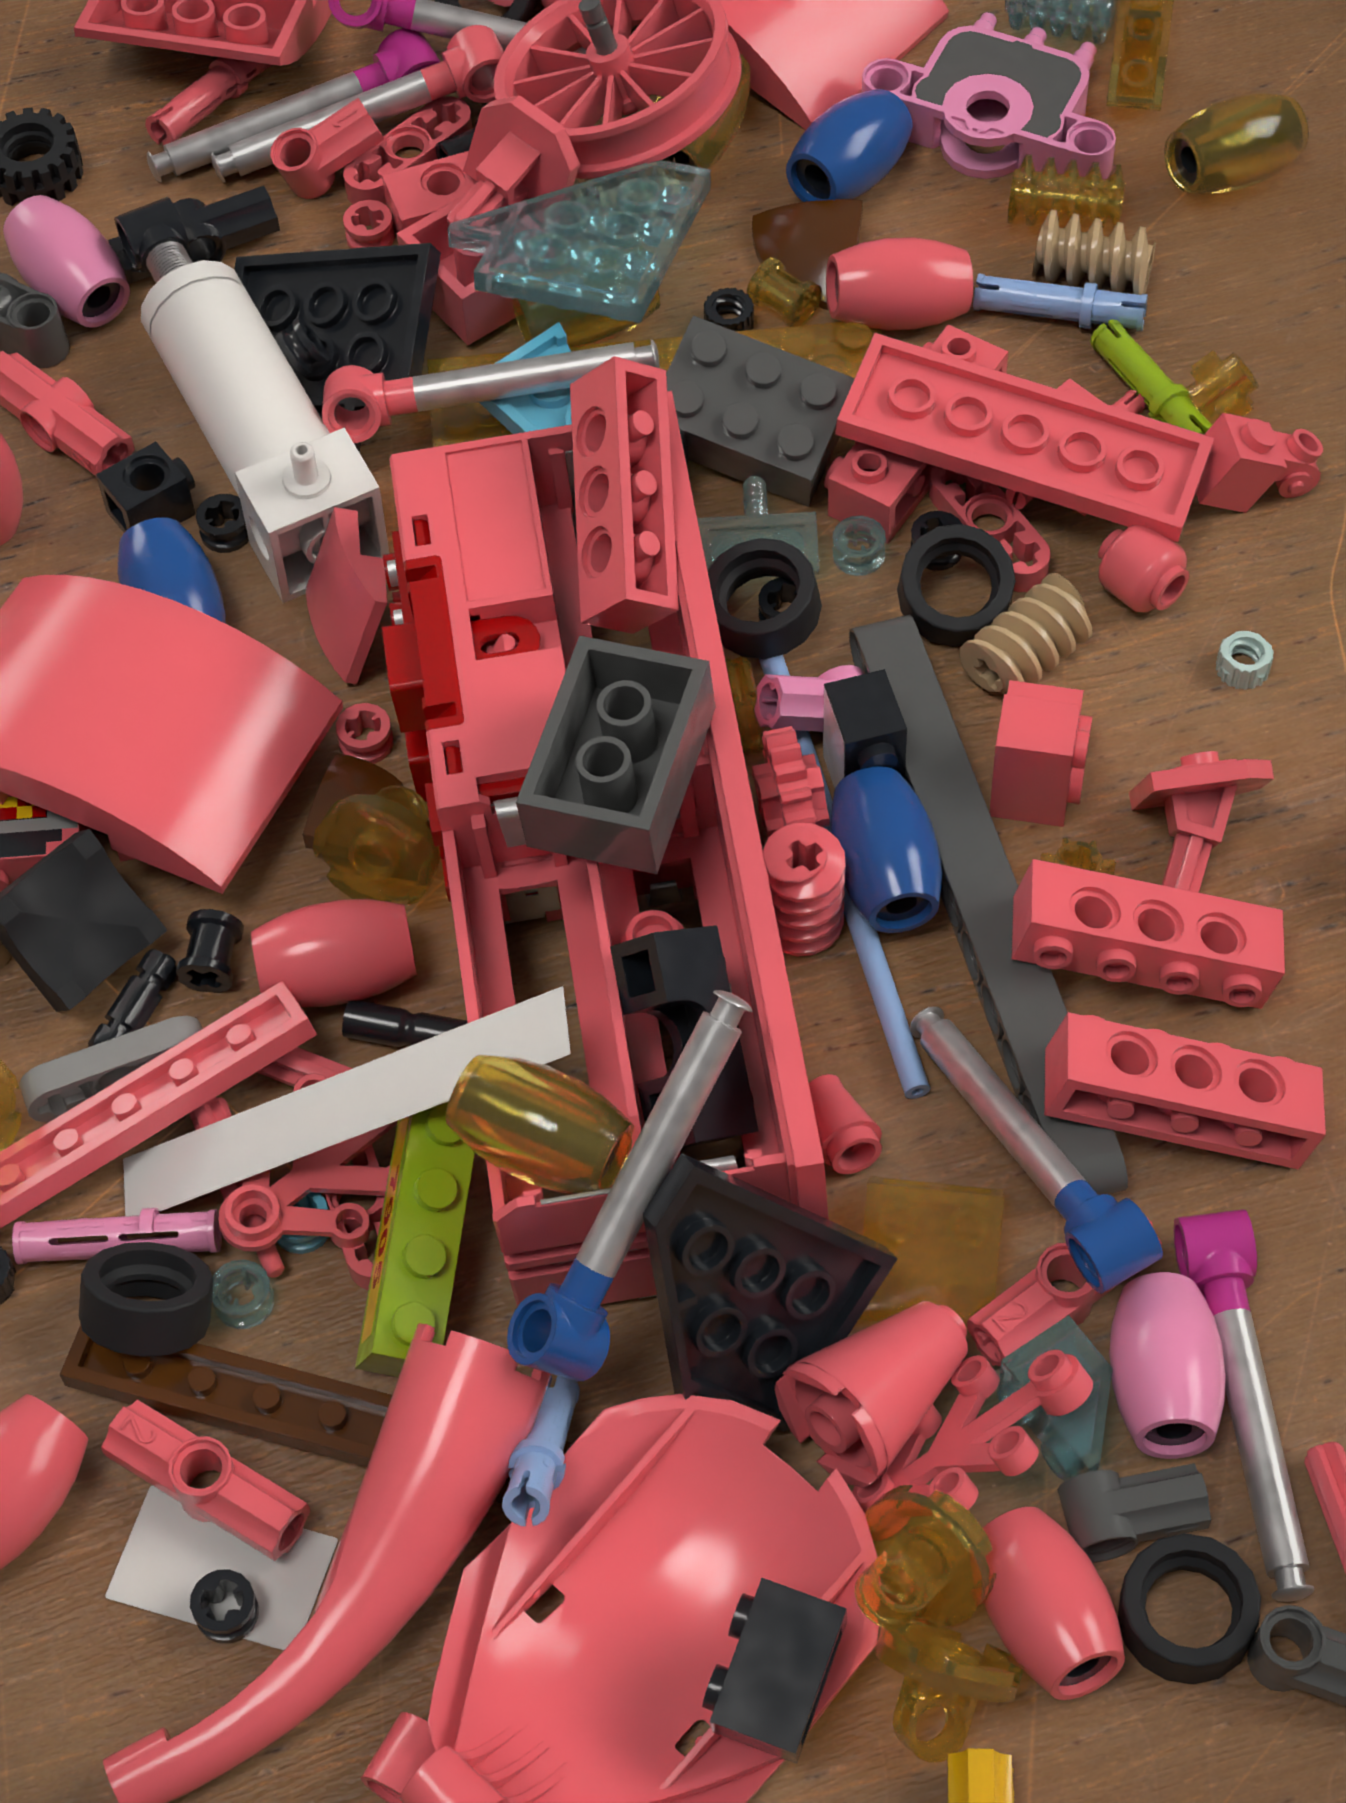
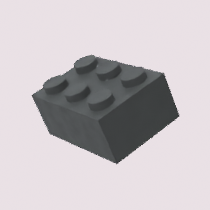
M693 316L666 373L667 391H672L679 429L683 430L688 440V460L809 507L840 438L839 435H835L837 418L855 378Z
M579 636L516 801L527 847L653 874L658 873L716 708L709 661Z

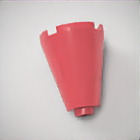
M922 1301L790 1364L782 1373L784 1376L775 1385L779 1410L790 1431L800 1444L810 1436L825 1452L816 1462L828 1473L831 1474L837 1468L846 1484L861 1488L869 1486L888 1470L967 1355L968 1345L965 1324L950 1307Z

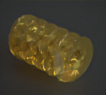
M1026 154L1019 168L1014 170L1007 223H1013L1020 209H1023L1027 226H1035L1042 211L1045 212L1047 217L1051 210H1057L1059 223L1064 214H1067L1068 220H1070L1073 214H1078L1080 225L1083 224L1086 217H1089L1091 224L1095 218L1101 219L1102 228H1104L1108 219H1111L1114 228L1117 222L1121 223L1126 182L1124 181L1121 165L1114 164L1107 179H1102L1099 162H1092L1086 175L1082 177L1079 174L1077 160L1070 159L1063 174H1058L1054 157L1048 156L1041 171H1036L1032 154Z

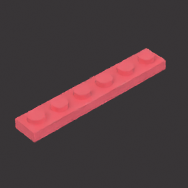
M283 981L277 983L0 1152V1229L317 1035L315 1029Z

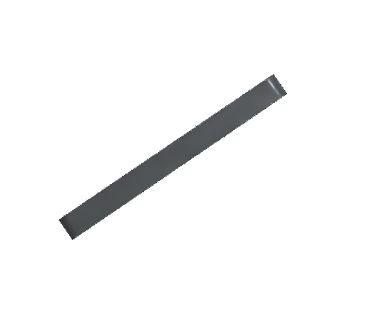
M909 614L851 628L849 630V643L854 665L862 669L864 674L885 669L906 724L905 780L920 798L932 822L939 846L942 869L940 895L1016 1098L1098 1195H1110L1126 1191L1128 1188L1127 1169L1114 1130L1044 1115L1045 1048L1068 1012L1051 969L1012 959L1013 896L1018 889V884L914 619Z

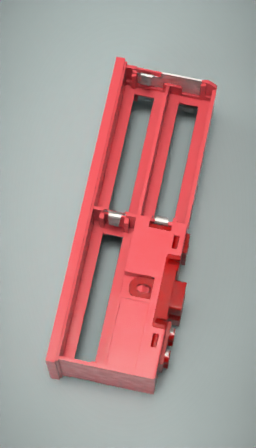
M667 391L679 610L649 625L648 631L652 650L709 661L716 708L657 874L527 847L516 805L518 795L579 636L593 638L591 625L580 622L572 424L392 454L389 459L399 531L392 532L394 553L383 554L389 591H395L392 592L393 603H389L392 626L382 627L388 681L400 732L405 733L408 762L418 802H427L434 846H439L448 901L452 904L467 1022L470 1023L516 1005L505 924L543 918L545 914L547 922L564 919L596 1131L609 1137L615 1128L621 1127L622 1130L616 1155L604 1175L605 1189L544 1199L536 1143L480 1117L493 1208L492 1217L517 1307L526 1297L532 1294H545L550 1283L562 1285L645 1124L637 1084L664 1077L667 1073L658 1018L648 1013L623 1015L610 946L620 943L624 929L640 913L637 900L638 895L645 894L648 906L652 907L682 902V888L693 886L695 900L698 899L702 927L714 925L718 927L732 994L746 1001L753 1011L752 1013L744 1011L738 1026L742 1031L740 1041L750 1090L753 1095L759 1132L741 1136L746 1167L738 1168L734 1155L702 1160L700 1162L828 1219L824 1159L672 391ZM526 1072L495 1083L508 1091L530 1100ZM681 1151L679 1152V1154H678V1156H677L675 1162H676L677 1159L679 1158V1156H680V1154H681ZM644 1222L601 1304L657 1296Z

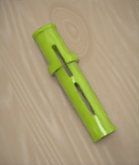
M1108 320V326L1114 331V334L1111 333L1104 323L1101 324L1091 336V347L1108 362L1131 390L1137 391V396L1141 394L1145 400V405L1150 411L1148 413L1149 418L1204 435L1213 424L1194 406L1190 400L1192 394L1182 384H1175L1169 379L1154 360L1128 334L1118 320Z

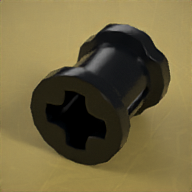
M214 909L193 911L188 916L186 930L191 935L186 958L178 962L176 969L178 980L186 987L196 991L213 993L227 991L232 987L234 979L232 969L230 968L234 944L242 940L244 925L234 915Z

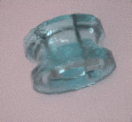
M851 516L842 520L835 527L832 537V555L837 568L846 574L863 576L875 572L882 566L885 559L886 537L885 530L879 522L866 516ZM857 541H863L869 544V548L866 549L864 545H861V550L857 551L850 549L849 543L852 542L853 546L856 547Z
M233 1260L222 1265L214 1273L212 1303L218 1318L225 1325L235 1329H250L261 1324L270 1315L274 1306V1292L266 1271L259 1264L249 1260ZM244 1284L245 1290L248 1291L251 1284L254 1285L251 1288L254 1296L251 1302L240 1305L239 1300L235 1298L233 1304H230L233 1300L230 1290L234 1286Z

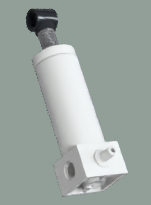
M169 197L116 216L114 218L116 229L132 266L136 270L143 268L145 272L153 276L156 282L141 305V323L241 500L250 545L282 603L306 594L305 589L334 507L358 511L360 554L383 558V554L389 553L379 485L345 427L329 433L235 270L217 261L202 260L192 262L188 255L190 246L187 233L179 213Z

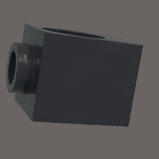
M156 441L96 474L106 512L124 533L132 526L148 519L164 517L175 519L181 523L196 515L190 490L195 488V481L191 472L179 457L171 460Z

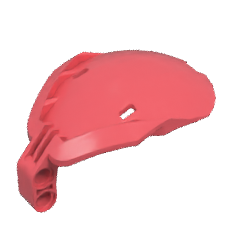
M683 1394L641 1398L604 1409L564 1454L565 1460L563 1464H566L565 1475L559 1487L552 1492L550 1511L546 1519L540 1524L533 1526L531 1518L534 1508H530L526 1526H520L511 1522L500 1535L463 1569L440 1658L428 1717L431 1743L436 1752L420 1766L408 1781L400 1795V1801L402 1803H748L786 1761L785 1759L713 1733L711 1727L703 1736L696 1738L694 1747L686 1756L676 1749V1744L696 1722L705 1721L710 1725L709 1721L713 1711L702 1707L710 1678L717 1664L729 1668L739 1641L728 1636L734 1612L743 1593L755 1597L761 1578L847 1609V1624L809 1731L876 1647L882 1606L880 1564L865 1513L838 1469L836 1468L819 1491H817L790 1465L764 1446L781 1420L733 1400L694 1395L685 1400ZM554 1585L564 1595V1601L541 1623H537L526 1611Z

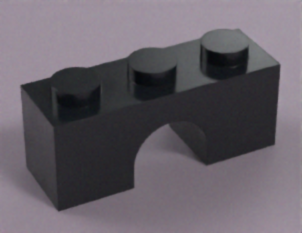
M717 925L654 932L610 946L623 1015L648 1013L657 1017L666 1026L673 1043V1061L666 1075L637 1084L645 1123L703 1011L711 1013L719 996L713 992L715 990H722L731 993L726 971V961L722 952ZM740 1037L683 1147L759 1132Z

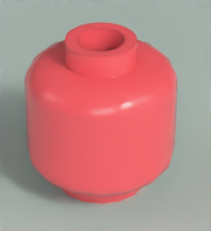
M1132 525L1124 531L1116 529L1106 537L1099 549L1098 557L1102 561L1099 566L1098 578L1101 585L1136 612L1146 613L1154 609L1164 610L1180 597L1189 581V572L1186 570L1187 555L1183 548L1149 528Z

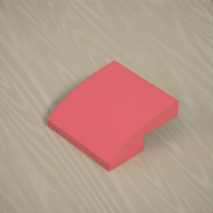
M334 507L305 589L306 600L315 635L327 659L345 683L357 684L387 605L386 576L383 558L360 554L358 511Z

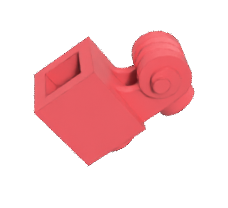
M1222 413L1204 434L1213 437L1214 441L1196 491V496L1199 504L1247 513L1274 482L1281 496L1285 498L1302 496L1310 492L1320 480L1321 473L1316 462L1323 453V446L1313 433L1305 429H1296L1291 435L1274 431L1269 422Z

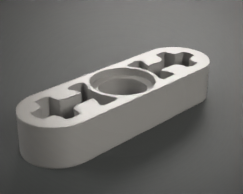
M191 1016L172 1017L32 1068L23 1075L19 1082L29 1116L33 1120L40 1122L52 1121L202 1030L200 1021Z

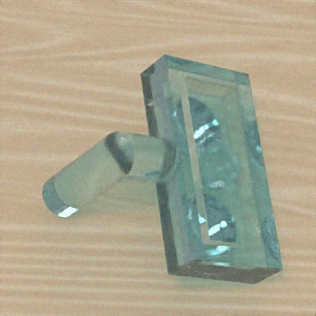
M750 476L744 481L742 491L744 516L697 518L707 570L720 554L734 545L764 538L782 540L800 549L812 564L814 575L819 574L816 512L768 514L767 486L764 479L759 476Z

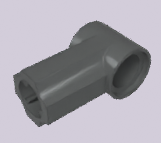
M1195 1463L1121 1478L1113 1470L1090 1471L1067 1479L1057 1489L1069 1534L1088 1555L1092 1563L1123 1556L1135 1549L1138 1542L1209 1529L1212 1520L1206 1485L1202 1473H1199Z
M1286 1605L1277 1607L1267 1614L1248 1648L1247 1662L1256 1680L1270 1690L1286 1692L1299 1689L1346 1706V1634L1322 1626L1313 1613L1302 1607ZM1281 1636L1294 1641L1300 1648L1303 1659L1294 1662L1279 1657L1271 1647L1270 1638Z

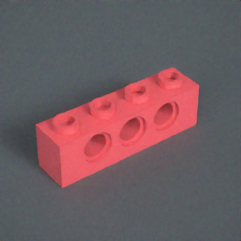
M614 356L570 384L580 622L634 634L679 610L667 376L664 369Z
M1033 859L1013 896L1012 959L1037 964L1046 969H1063L1098 976L1110 982H1128L1163 989L1170 994H1188L1223 1001L1235 1007L1262 1009L1285 974L1283 910Z
M1070 1012L1067 1013L1045 1048V1116L1298 1170L1326 1135L1323 1072L1321 1067L1298 1063L1287 1057L1266 1056L1234 1049L1223 1043L1202 1042L1170 1035L1159 1029H1143L1106 1021L1095 1015H1079Z

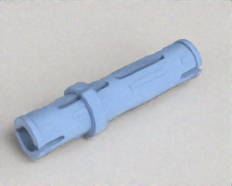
M981 273L977 276L976 285H978V288L975 287L973 309L976 311L988 310L1079 322V328L1091 329L1092 324L1101 325L1104 323L1108 326V320L1114 319L1118 320L1124 328L1143 331V317H1146L1148 294L1138 295L1098 290V284L1088 282L1082 288L986 276Z
M551 1375L534 1427L527 1438L519 1442L510 1457L508 1468H511L509 1471L510 1482L503 1497L502 1508L507 1518L517 1525L526 1526L530 1508H534L531 1518L533 1526L543 1522L549 1514L552 1492L559 1487L566 1471V1464H563L565 1460L563 1450L573 1411L579 1399L580 1388L577 1381L557 1376L554 1387H550Z

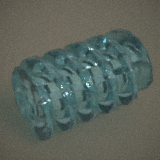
M1005 0L1006 14L1008 12L1010 28L1014 30H1019L1029 16L1031 30L1035 27L1044 29L1049 20L1052 35L1060 38L1070 24L1072 38L1075 41L1081 42L1091 28L1093 42L1096 45H1102L1112 30L1119 0Z

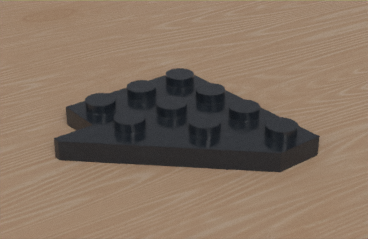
M431 243L236 257L234 270L274 339L276 340L275 335L281 330L286 333L293 330V321L301 318L313 329L325 346L330 360L324 365L319 362L312 365L313 372L307 377L302 376L287 359L321 419L324 385L329 375L338 368L355 365L364 367L373 374L383 372L385 381L422 375L441 252ZM353 397L345 398L338 402L342 408L349 411H357L366 406L362 400ZM361 442L354 443L360 453Z
M681 1153L643 1212L674 1394H683L685 1400L692 1395L733 1400L781 1420L776 1429L786 1432L788 1425L779 1410L775 1394L776 1382L784 1376L782 1373L790 1364L848 1337L898 1258L883 1244Z

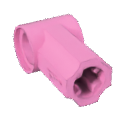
M842 665L829 669L819 677L765 674L756 687L757 700L754 711L760 726L770 727L771 729L792 726L793 730L823 732L824 684L862 675L864 671L857 666Z

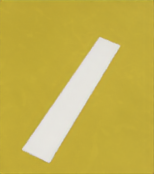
M563 986L124 1158L125 1216L140 1215L143 1208H158L159 1212L461 1097L465 1095L473 1078L484 1066L490 1067L489 1082L495 1084L570 1055Z

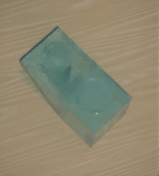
M1069 1315L1002 1359L999 1390L997 1391L998 1399L1001 1402L1030 1382L1028 1369L1032 1362L1041 1354L1055 1349L1063 1351L1064 1354L1075 1356L1093 1380L1092 1392L1087 1400L1076 1410L1062 1416L1048 1415L1040 1405L1015 1422L1019 1426L1026 1423L1042 1442L1040 1450L1046 1463L1054 1474L1064 1481L1082 1473L1099 1470L1112 1376L1110 1364Z

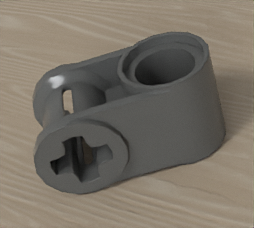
M0 272V351H4L7 354L17 352L38 368H49L57 365L68 355L70 343L55 299L48 294L41 293L19 283L8 274Z

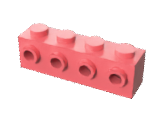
M949 324L934 343L927 342L923 346V348L1007 373L1008 351ZM855 441L854 446L844 458L838 456L827 471L824 487L828 489V516L889 544L929 491L932 465Z

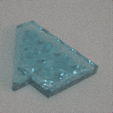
M663 160L647 162L450 223L448 227L449 247L483 254L474 269V287L477 291L497 294L505 298H517L552 305L560 309H572L607 316L615 320L640 323L711 189V169Z

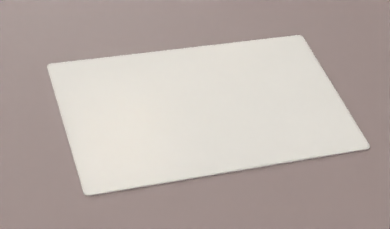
M151 1486L105 1597L197 1625L190 1609V1595L195 1584L208 1573L215 1570L230 1569L241 1573L250 1582L259 1604L257 1622L243 1639L284 1651L308 1622L338 1539L303 1528L301 1536L288 1553L282 1554L274 1561L216 1524L201 1522L191 1518L184 1511L179 1501L158 1488ZM225 1592L221 1603H209L208 1607H211L216 1621L224 1620L228 1610H240L241 1606H238L233 1592Z

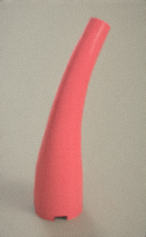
M417 1324L377 1442L318 1599L314 1616L260 1676L230 1702L201 1722L171 1738L167 1729L162 1727L104 1758V1769L118 1802L169 1803L234 1769L293 1730L354 1680L426 1602L472 1539L509 1476L511 1469L508 1468L509 1460L519 1442L527 1438L534 1427L552 1374L533 1369L531 1377L516 1371L517 1362L511 1357L508 1349L451 1330L446 1346L433 1343L435 1328L428 1324Z

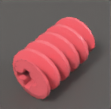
M792 823L782 826L768 838L763 849L782 951L797 957L811 956L828 949L839 938L844 926L845 852L838 838L826 828L812 823Z

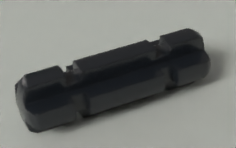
M151 949L145 953L136 967L140 974L138 976H130L105 1015L109 1022L107 1024L101 1023L88 1042V1047L144 1028L163 998L159 991L168 990L177 976L176 960L173 957L156 949Z

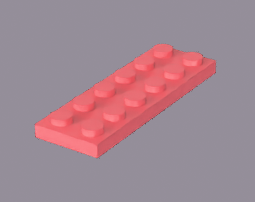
M874 333L840 411L835 435L1127 527L1140 525L1154 530L1175 542L1179 541L1214 441L1213 437L877 333Z

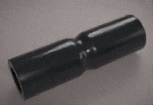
M348 1001L343 1016L342 1035L346 1038L402 1047L414 1045L465 1025L468 1022L467 1020L424 1012L413 1014L403 1008L365 1001Z

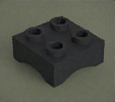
M90 829L74 833L0 892V941L56 1012L71 1010L115 970L168 931L155 913L144 904L125 882Z

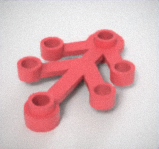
M307 1074L295 1083L293 1092L327 1078L320 1074ZM398 1121L294 1160L292 1170L271 1187V1169L244 1179L242 1187L234 1190L224 1200L219 1210V1227L225 1240L233 1247L249 1252L261 1251L273 1246L283 1234L330 1237L332 1242L340 1248H354L363 1242L366 1243L370 1235V1219L367 1211L362 1206L355 1203H344L337 1206L334 1210L294 1207L293 1205L310 1192L373 1195L385 1198L390 1165L387 1168L344 1165L396 1126ZM252 1214L265 1218L264 1224L258 1227H245L241 1222L245 1217ZM346 1218H355L362 1225L354 1233H344L337 1228L339 1222Z
M1057 1349L1041 1354L1032 1362L1028 1369L1030 1382L977 1419L976 1417L985 1400L997 1389L1000 1377L984 1356H972L961 1362L951 1377V1383L957 1389L959 1395L929 1451L917 1459L926 1439L934 1435L942 1423V1416L933 1404L885 1474L867 1487L854 1486L852 1493L865 1513L871 1535L886 1537L896 1533L911 1520L914 1513L941 1512L948 1518L957 1517L965 1513L973 1506L978 1497V1488L966 1473L1001 1471L1005 1476H1016L1028 1470L1038 1457V1447L1022 1427L1011 1425L1040 1405L1048 1415L1062 1416L1080 1407L1092 1392L1093 1380L1078 1359L1071 1354H1064L1063 1351Z

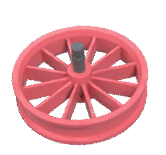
M557 0L524 25L508 44L496 68L494 93L496 100L520 95L565 127L580 163L576 175L577 179L604 178L632 172L659 162L691 144L706 132L724 113L737 91L742 71L741 57L737 44L728 31L726 14L720 0ZM632 26H638L631 34ZM583 47L586 50V54L575 53L574 51ZM652 94L663 96L664 98L654 103L649 97ZM635 113V114L630 115V116H628V117L622 118V115H629V114ZM603 115V124L594 126Z

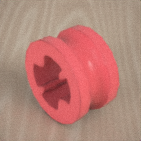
M364 200L351 205L345 211L343 223L346 231L347 245L350 249L391 246L393 244L395 233L392 214L386 204L375 200ZM371 225L372 229L367 230L365 226Z
M360 703L346 708L339 715L336 722V734L342 754L354 756L373 764L382 761L390 754L394 745L390 718L384 709L378 705ZM363 728L374 729V731L369 732L367 735V740H356V737L362 734Z

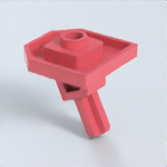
M520 95L494 100L481 108L463 169L464 173L477 182L448 214L447 222L454 229L455 233L462 238H474L501 206L508 211L515 207L549 234L560 226L580 166L565 127Z
M1217 751L1194 753L1181 757V766L1150 772L1129 792L1132 811L1165 807L1169 836L1175 837L1162 881L1163 886L1199 893L1211 849L1222 842L1234 796L1261 789L1274 779L1271 760L1228 759L1219 761Z

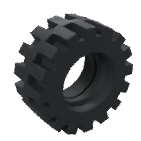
M32 107L23 108V114L16 115L14 110L6 113V120L3 122L0 120V198L3 196L4 202L11 206L17 201L22 202L36 195L48 196L57 201L66 198L64 191L69 190L73 192L78 186L76 179H82L83 175L82 157L71 123H66L65 117L59 113L52 117L50 109L41 108L39 113H34ZM44 154L43 157L33 161H19L21 158L29 155Z

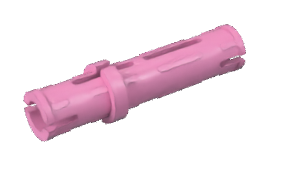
M143 1208L140 1215L79 1218L31 1223L20 1221L15 1222L12 1234L13 1254L17 1264L40 1261L89 1260L103 1249L124 1243L152 1242L176 1246L188 1252L210 1251L211 1253L220 1252L222 1245L219 1211L217 1209L209 1210L208 1212L160 1214L158 1208ZM177 1231L179 1234L178 1236L132 1239L127 1237V1234ZM102 1235L108 1237V1240L58 1242V1238Z

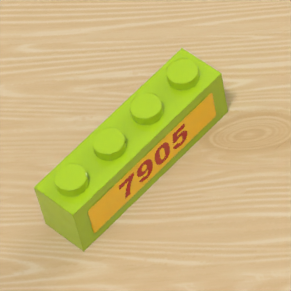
M464 1096L398 1120L355 1369L399 1377L417 1324L419 1323L428 1324L435 1328L432 1342L440 1345L444 1344L480 1124V1117L475 1114L467 1122L460 1123L459 1112Z

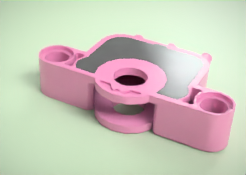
M986 12L982 14L973 26L957 27L947 32L940 39L924 68L889 58L877 59L864 68L862 92L875 89L888 90L898 96L908 108L913 122V130L908 142L931 149L940 146L943 158L954 170L966 176L989 179L1003 177L1018 170L1019 175L1083 195L1098 194L1110 185L1116 142L1114 130L1108 124L1085 117L1090 76L1089 70L1097 52V48L1091 42H1084L1079 50L1075 51L1074 55L1068 52L1044 46L1047 34L1040 27L1033 28L1024 39L994 31L997 19L994 14ZM966 143L982 147L1005 146L995 153L983 154L971 150Z

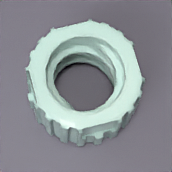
M1236 631L1234 634L1223 639L1220 644L1216 660L1217 675L1221 677L1223 683L1226 682L1228 686H1233L1235 689L1247 690L1248 688L1254 689L1258 685L1261 686L1263 681L1267 680L1274 658L1272 645L1258 633ZM1240 653L1248 655L1254 660L1255 664L1245 665L1239 663L1232 658V655Z

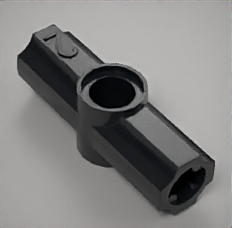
M260 186L206 206L200 200L193 198L181 199L173 203L187 233L190 246L188 255L193 263L202 260L221 262L226 254V249L280 231L278 217L265 186ZM119 236L108 240L120 259L128 284L152 276L145 272L143 268L140 270L134 269Z

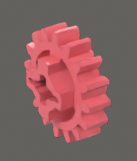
M792 726L762 732L763 736H761L764 749L762 751L765 763L752 766V776L762 826L765 828L767 839L780 827L792 823H812L823 828L829 827L830 817L824 791L825 786L821 769L816 764L814 753L802 756L801 746L797 742L795 729L793 730Z

